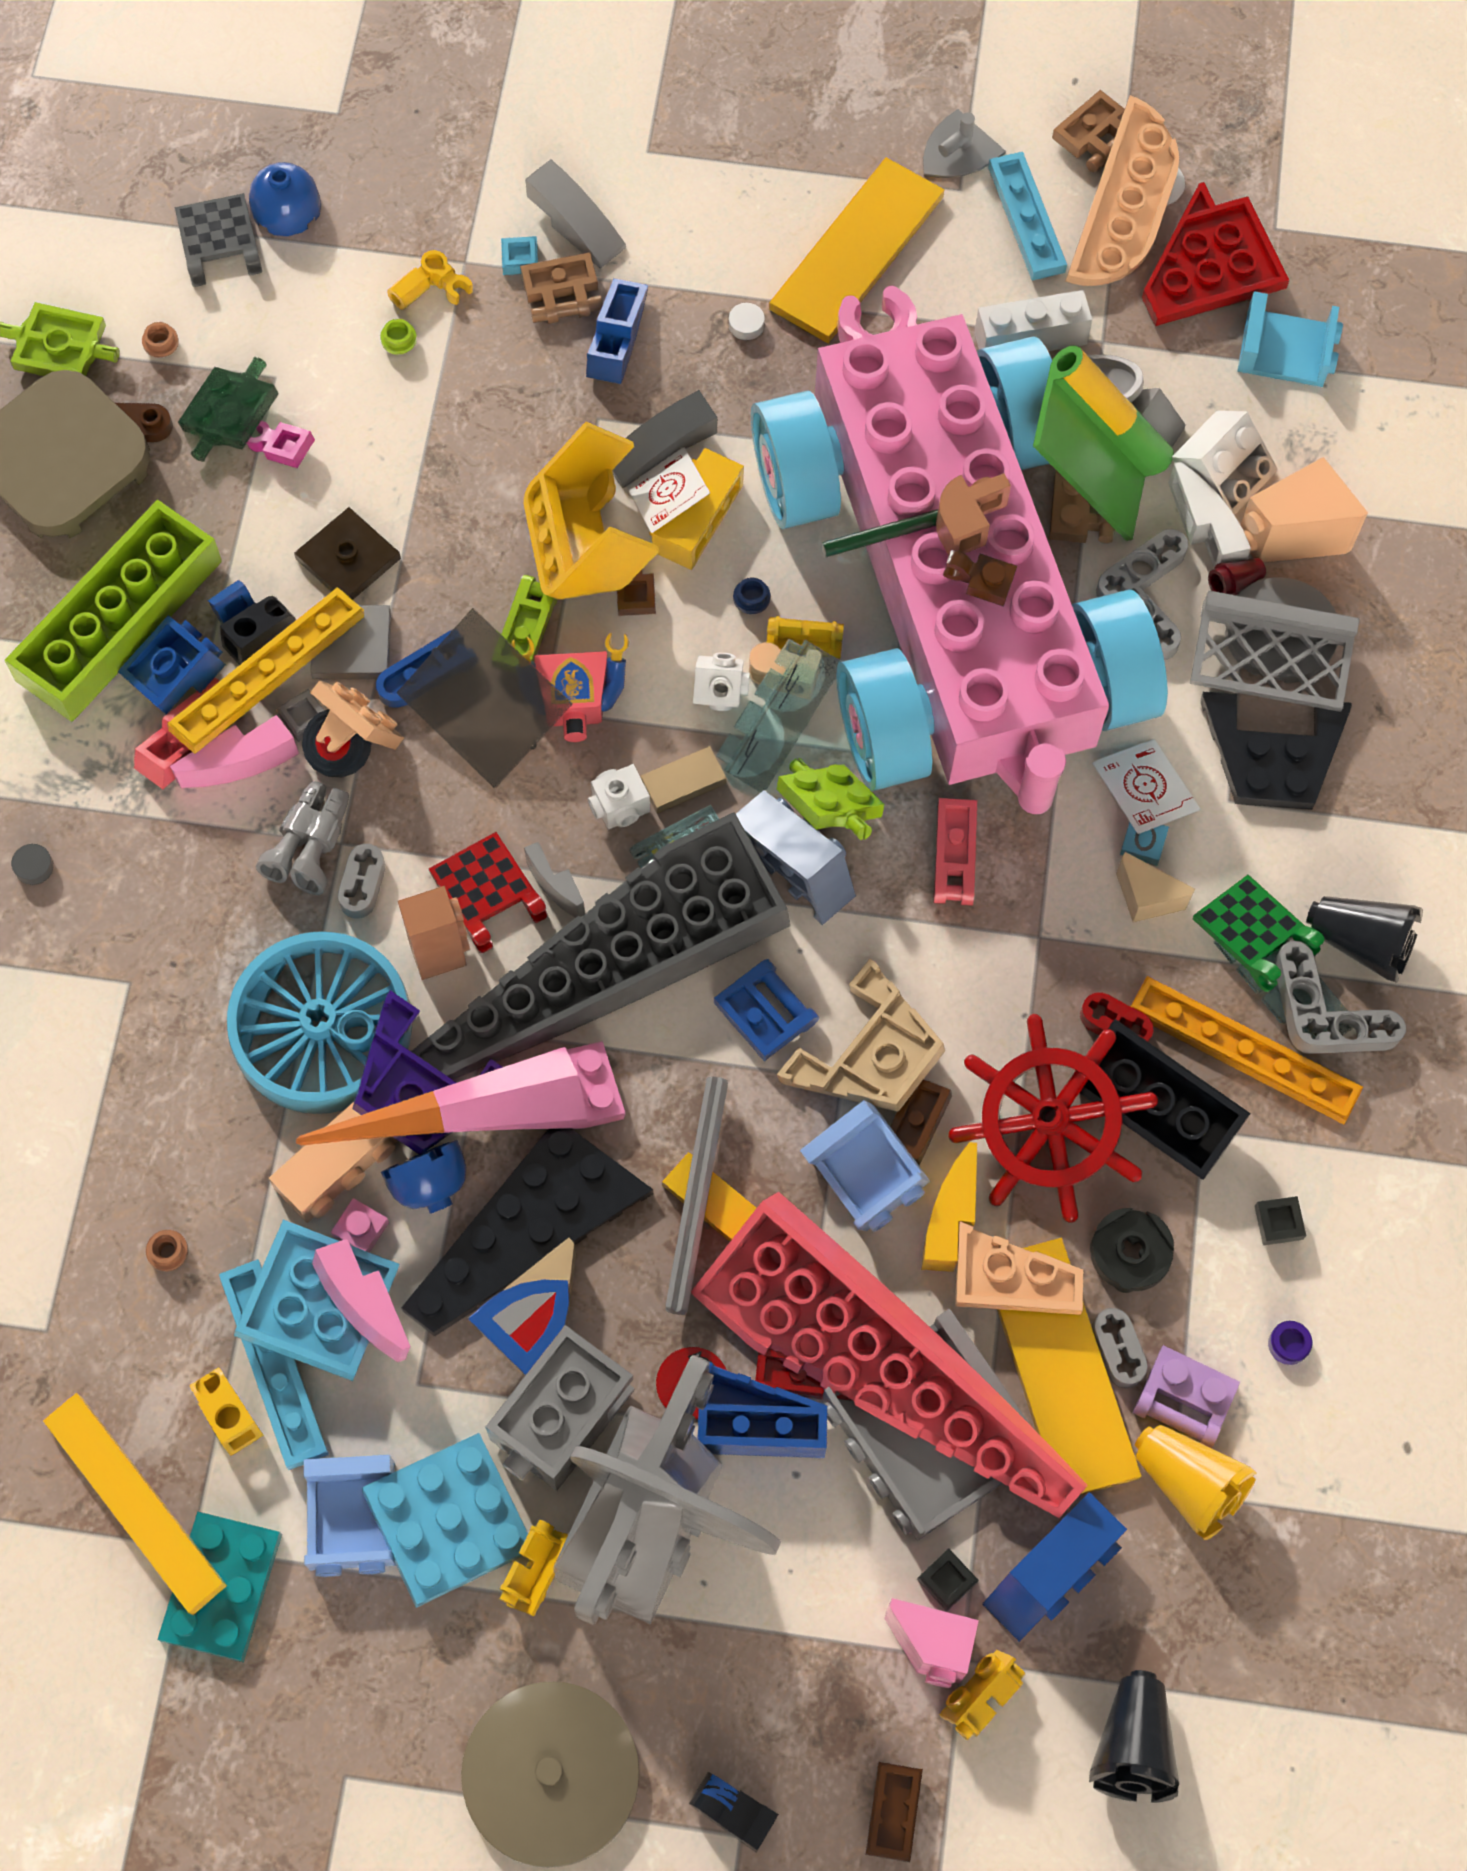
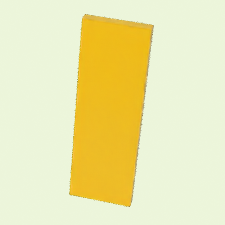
M885 157L771 299L769 310L829 344L838 332V312L842 300L846 296L852 295L858 298L860 303L863 301L943 199L945 189Z
M1062 1237L1023 1248L1033 1253L1037 1251L1070 1264ZM1084 1303L1081 1315L997 1309L1036 1432L1088 1485L1079 1496L1140 1479L1141 1473Z

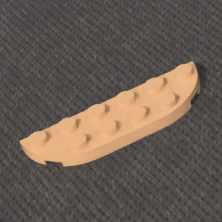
M1130 95L1065 282L1083 286H1097L1118 281L1131 274L1142 264L1155 241L1177 176L1179 152L1176 139H1172L1169 131L1163 124L1165 119L1153 107Z

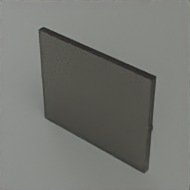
M474 608L467 613L438 647L432 649V654L397 691V694L493 788H497L530 750H534L537 747V743L573 705Z

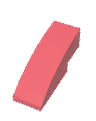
M214 678L201 693L196 691L162 718V728L135 748L134 769L161 789H164L175 780L170 766L192 752L168 731L167 723L220 681L217 678Z

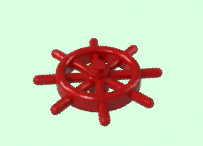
M1032 1014L1027 1018V1029L1032 1051L1012 1059L1000 1071L974 1054H970L964 1059L965 1067L990 1085L983 1102L982 1122L954 1127L949 1130L948 1138L953 1143L985 1138L993 1156L1006 1169L989 1194L991 1205H1002L1018 1181L1023 1180L1036 1186L1057 1188L1062 1217L1066 1222L1073 1223L1078 1219V1208L1073 1185L1090 1178L1105 1164L1131 1182H1138L1142 1178L1141 1169L1115 1151L1122 1131V1113L1153 1108L1157 1105L1158 1098L1152 1092L1119 1097L1111 1079L1099 1067V1064L1116 1040V1034L1113 1030H1103L1084 1056L1068 1049L1048 1048L1043 1020L1038 1014ZM1051 1066H1063L1075 1070L1057 1096ZM1035 1069L1040 1099L1015 1083V1081L1023 1074ZM1090 1080L1097 1088L1102 1101L1071 1106L1087 1081ZM1005 1095L1029 1111L1030 1114L1000 1119L1001 1106ZM1105 1117L1104 1130L1100 1140L1074 1123ZM1034 1130L1015 1156L1006 1144L1003 1135ZM1064 1136L1090 1153V1155L1082 1162L1070 1167ZM1047 1139L1054 1171L1029 1166Z

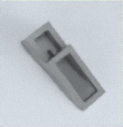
M552 159L525 179L527 198L551 217L552 227L583 254L590 252L592 262L600 269L626 248V243L598 206Z

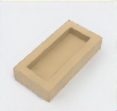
M710 746L640 776L657 814L726 784L727 779Z

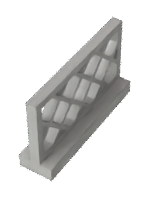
M1214 591L1207 592L1202 605L1201 623L1190 684L1333 711H1342L1354 638L1358 632L1360 618ZM1209 621L1225 624L1232 636L1216 645L1208 634ZM1236 626H1238V627H1243V629H1241L1240 631H1238V629L1236 628ZM1252 629L1262 631L1270 641V643L1256 652L1253 651L1243 637ZM1273 633L1281 634V635L1276 638ZM1290 636L1300 638L1307 647L1306 651L1294 659L1290 657L1280 643ZM1237 640L1248 657L1232 667L1221 650ZM1311 640L1319 641V642L1314 645ZM1327 643L1344 646L1342 659L1332 666L1327 663L1318 651ZM1205 644H1207L1211 650L1204 654ZM1274 647L1286 664L1270 674L1258 657ZM1312 654L1324 671L1308 681L1296 664ZM1212 655L1217 657L1226 670L1216 678L1200 675L1202 662ZM1251 661L1264 677L1254 685L1244 683L1236 672ZM1340 667L1339 677H1338V676L1336 675V673L1334 672V670H1336L1337 668ZM1289 668L1302 684L1292 692L1282 690L1274 679ZM1231 676L1234 681L1226 680V678ZM1328 676L1337 688L1335 700L1320 697L1312 685ZM1266 683H1268L1271 688H1269V687H1264L1263 685H1265ZM1306 690L1309 695L1301 694V692Z

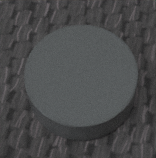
M27 844L20 847L14 853L11 867L21 882L28 885H36L50 877L53 872L54 863L46 848L38 844Z

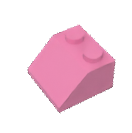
M892 1598L884 1619L916 1672L927 1675L925 1682L932 1685L951 1688L952 1683L960 1684L968 1673L979 1620Z

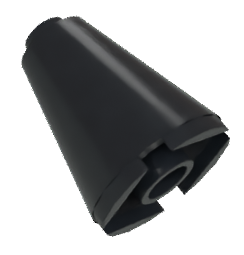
M1324 896L1320 903L1316 901L1312 903L1306 923L1312 925L1311 928L1318 930L1324 936L1326 943L1383 978L1397 983L1398 973L1403 974L1418 934L1415 933V930H1412L1414 921L1421 923L1423 909L1415 905Z
M1135 1670L1130 1673V1676L1123 1677L1120 1681L1089 1772V1783L1094 1781L1093 1788L1100 1793L1137 1802V1794H1152L1151 1803L1170 1801L1178 1796L1179 1778L1165 1685L1157 1680V1676L1152 1672Z

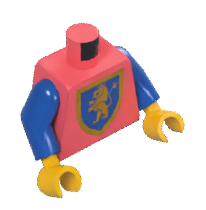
M612 632L608 634L605 646L611 652V657L607 658V651L534 655L535 662H532L530 659L534 652L532 640L527 637L529 650L523 655L516 652L515 641H512L510 645L511 652L515 657L519 658L520 663L516 667L522 695L536 713L546 715L548 725L563 726L564 739L566 741H584L587 738L586 724L601 723L603 712L612 709L624 689L626 659L622 658V654L629 647L630 643L627 634H624V646L621 649L612 647Z

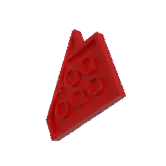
M1201 182L1198 184L1146 284L1142 299L1154 325L1158 326L1252 298L1254 291L1270 294L1287 289L1290 280L1249 197L1246 196L1215 205L1205 182Z

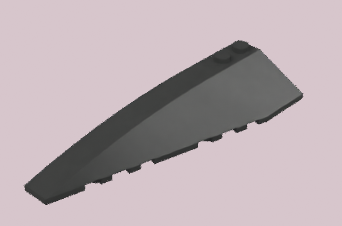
M733 812L663 846L653 855L654 858L641 869L637 867L625 877L626 881L610 894L605 893L595 902V906L582 917L577 916L531 953L527 957L528 961L514 972L510 970L498 980L499 984L483 997L478 996L467 1005L468 1009L454 1021L449 1020L411 1052L449 1078L454 1079L485 1067L490 1059L495 1062L601 1018L790 927L788 909L736 813Z

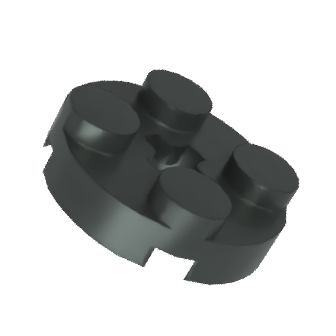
M1122 1208L1111 1212L1098 1224L1090 1243L1091 1260L1095 1270L1105 1282L1114 1286L1122 1293L1144 1291L1154 1287L1166 1276L1172 1264L1174 1251L1173 1236L1168 1226L1157 1215L1148 1211L1144 1213L1133 1210L1134 1208ZM1128 1240L1132 1245L1139 1243L1142 1246L1138 1253L1139 1259L1126 1257L1123 1254L1125 1249L1124 1241Z

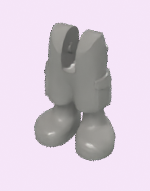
M312 781L303 790L298 803L288 811L279 830L283 838L273 849L267 850L259 857L256 870L263 877L277 883H284L290 874L293 883L302 891L312 895L322 894L327 885V878L320 868V856L334 848L341 834V821L348 805L349 793L333 788L322 811H319L325 797L326 786ZM306 844L292 866V858L297 847Z

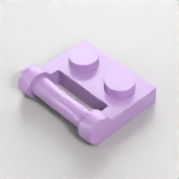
M1163 1345L1135 1405L1133 1414L1145 1418L1147 1415L1199 1440V1443L1213 1448L1240 1382ZM1156 1392L1210 1417L1207 1425L1155 1401Z

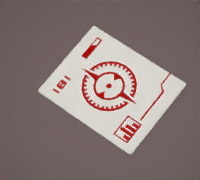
M682 447L627 485L651 533L710 494L685 447Z
M1155 739L1092 763L1137 834L1200 811V807Z

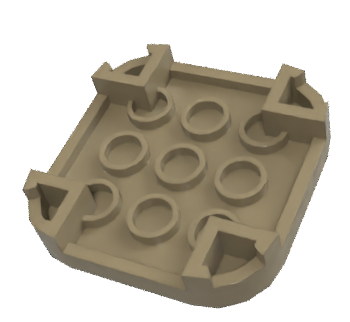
M61 370L51 372L38 379L0 409V498L27 524L30 532L41 539L43 535L51 537L68 535L69 538H72L82 532L79 526L81 522L134 480L140 485L148 476L146 469L150 460L149 445L138 425L91 379L75 371Z

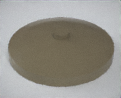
M553 1681L530 1684L518 1688L499 1699L476 1724L465 1748L462 1762L463 1796L467 1810L476 1828L494 1848L515 1861L536 1867L550 1868L572 1865L602 1850L616 1837L625 1825L633 1809L639 1786V1761L635 1743L629 1728L619 1713L596 1693L581 1686L565 1682Z

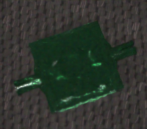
M253 357L243 373H235L219 367L213 368L178 421L183 431L201 438L191 451L193 458L204 462L213 446L228 445L243 450L279 394L275 385L257 380L267 367L264 360L259 357L258 359Z

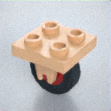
M319 680L310 692L328 708L315 715L303 732L302 748L305 759L319 773L328 777L343 778L349 776L365 765L371 753L372 743L396 750L403 741L404 737L395 730L398 724L382 711L376 713L367 706L370 700L357 689L352 687L349 690L339 682L331 685Z

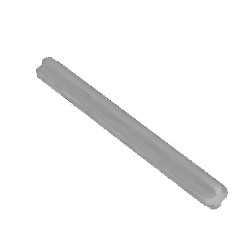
M711 1076L706 1079L665 1305L667 1312L677 1315H686L688 1312L728 1087L727 1080L720 1077Z

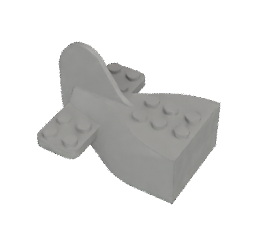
M692 1355L662 1419L630 1406L607 1454L586 1447L576 1446L570 1456V1460L594 1481L553 1566V1570L558 1582L580 1591L574 1609L576 1616L592 1625H595L599 1617L607 1620L613 1607L651 1625L673 1574L681 1577L691 1555L689 1552L691 1548L689 1546L691 1535L699 1537L701 1532L770 1555H775L779 1549L781 1541L774 1534L744 1516L708 1499L722 1469V1464L693 1435L695 1417L692 1415L696 1407L704 1410L714 1388L712 1384L714 1375L710 1374V1363Z

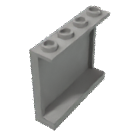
M951 1309L937 1316L934 1324L929 1327L1027 1421ZM830 1387L824 1390L823 1400L825 1402L824 1405H827L828 1421L833 1427L840 1424L849 1438L844 1441L848 1451L857 1463L864 1460L872 1472V1475L868 1477L872 1487L881 1499L886 1496L889 1498L896 1509L892 1515L905 1535L912 1533L917 1541L1003 1484L992 1477L989 1479L973 1471L974 1467L952 1456L949 1458L936 1451V1446L919 1437L915 1439L855 1406L854 1401L837 1399L840 1393L836 1392L834 1394Z

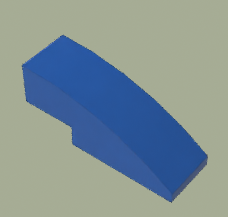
M613 278L596 320V333L587 353L586 377L617 384L622 383L642 318L648 285Z

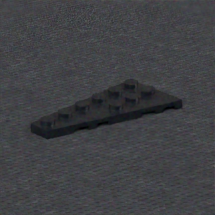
M548 1129L401 1309L433 1336H436L475 1311L477 1306L492 1296L504 1291L503 1289L566 1239L570 1238L574 1245L578 1244L598 1227L608 1221H613L622 1215L623 1211L641 1200L642 1202L653 1195V1189L573 1129Z

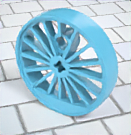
M309 932L286 938L260 953L246 967L234 986L227 1011V1032L232 1054L249 1083L270 1101L284 1108L302 1113L326 1114L343 1111L354 1102L361 1078L355 1082L352 1081L333 1041L365 1066L367 1057L363 1053L370 1050L376 1030L375 1026L378 1023L380 1014L369 1015L363 1010L384 1001L390 990L410 1003L407 990L400 975L389 960L373 946L360 939L335 932ZM324 953L341 954L343 957L325 1000L323 993L322 955ZM315 954L316 999H311L293 963L294 959ZM356 958L370 965L336 1000L351 959ZM286 964H288L306 1001L304 1005L276 983ZM377 973H380L389 983L388 987L346 1006ZM271 990L276 992L300 1013L266 1003ZM262 1012L292 1021L258 1024ZM322 1016L326 1017L327 1022L320 1021ZM313 1021H320L317 1027L313 1025ZM412 1025L399 1041V1044L409 1049ZM365 1026L368 1028L366 1035L361 1039L353 1040L347 1037V1033L352 1027ZM289 1033L250 1052L255 1035ZM296 1043L265 1076L252 1065V1063ZM326 1045H328L347 1083V1086L327 1091ZM318 1047L320 1092H302L300 1090ZM306 1049L291 1089L274 1083Z

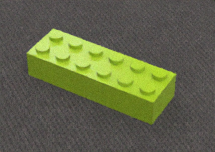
M157 499L4 660L15 682L73 722L118 674V670L168 615L171 617L220 565L222 559L215 539Z

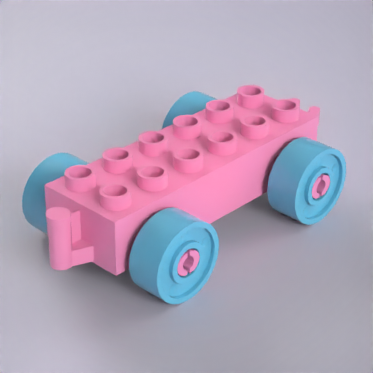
M895 286L886 287L882 298V311L892 318L894 322L893 328L888 332L874 335L865 331L860 324L862 312L858 298L852 295L846 296L842 300L838 312L837 327L840 343L818 348L815 396L808 390L753 403L751 407V431L756 461L763 489L776 523L781 529H787L838 516L841 508L839 475H841L859 529L863 531L938 509L943 489L951 480L959 475L963 476L966 484L970 487L974 482L983 477L993 478L1004 473L1011 484L1008 504L1004 508L984 515L990 524L986 546L968 552L966 555L975 563L981 553L1017 566L1003 607L967 595L968 583L951 580L943 576L949 556L938 537L936 526L866 546L901 650L895 648L838 663L836 679L840 710L856 767L864 784L871 791L929 777L932 771L931 735L948 785L997 773L1018 796L1019 804L1023 810L1031 814H1042L1048 811L1052 805L1059 778L1063 774L1066 765L1065 755L1097 747L1101 731L1161 717L1164 714L1168 696L1167 675L1162 647L1154 622L1141 597L1130 589L1073 604L1070 602L1022 474V470L1050 464L1033 447L1050 365L1052 363L1049 352L1042 341L1033 336L976 351L963 314L917 325V313L913 302L907 294Z

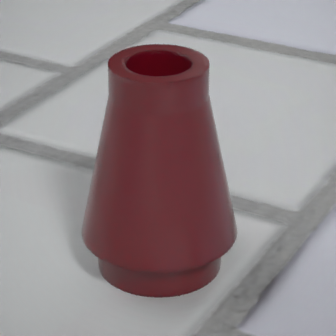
M1258 557L1250 560L1218 563L1208 574V584L1211 591L1237 595L1252 583L1265 578L1266 567L1264 562Z

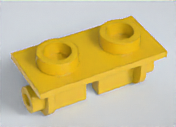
M776 616V618L769 617L766 643H772L781 651L794 655L806 656L808 649L823 652V657L841 659L844 624L837 623V621L830 623L780 618V616Z
M539 1520L536 1526L531 1525L530 1531L519 1551V1554L529 1559L526 1567L514 1561L506 1579L499 1588L503 1591L499 1599L505 1602L506 1606L535 1616L555 1576L553 1566L568 1534L554 1530V1526L543 1520Z
M996 1649L994 1653L986 1655L979 1661L975 1668V1674L965 1686L958 1687L949 1695L946 1700V1707L939 1715L941 1718L957 1725L955 1730L964 1739L969 1740L972 1735L977 1737L997 1714L988 1705L987 1701L989 1698L992 1697L1003 1707L1023 1685L1021 1679L1026 1675L1025 1672L1014 1663L1016 1659L1013 1656Z

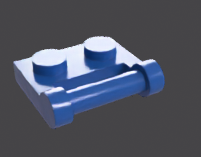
M765 959L714 997V1004L764 1062L799 1034L812 1028L820 1018L812 1008L807 1009L775 973L777 968L769 959ZM759 983H764L795 1019L787 1023L755 986Z

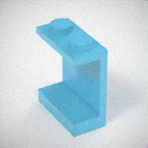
M1254 291L1246 315L1237 372L1323 387L1328 373H1335L1339 353L1333 352L1334 344H1339L1343 329V323L1337 322L1339 307L1332 306L1327 322L1265 311L1268 294Z

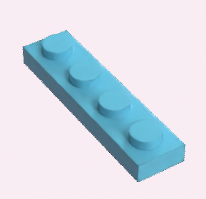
M1023 151L989 159L988 169L1031 280L1066 273L1067 263Z

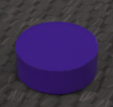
M1284 1321L1278 1324L1268 1339V1347L1272 1356L1277 1361L1286 1365H1295L1302 1362L1311 1352L1313 1345L1309 1330L1303 1324L1296 1321Z

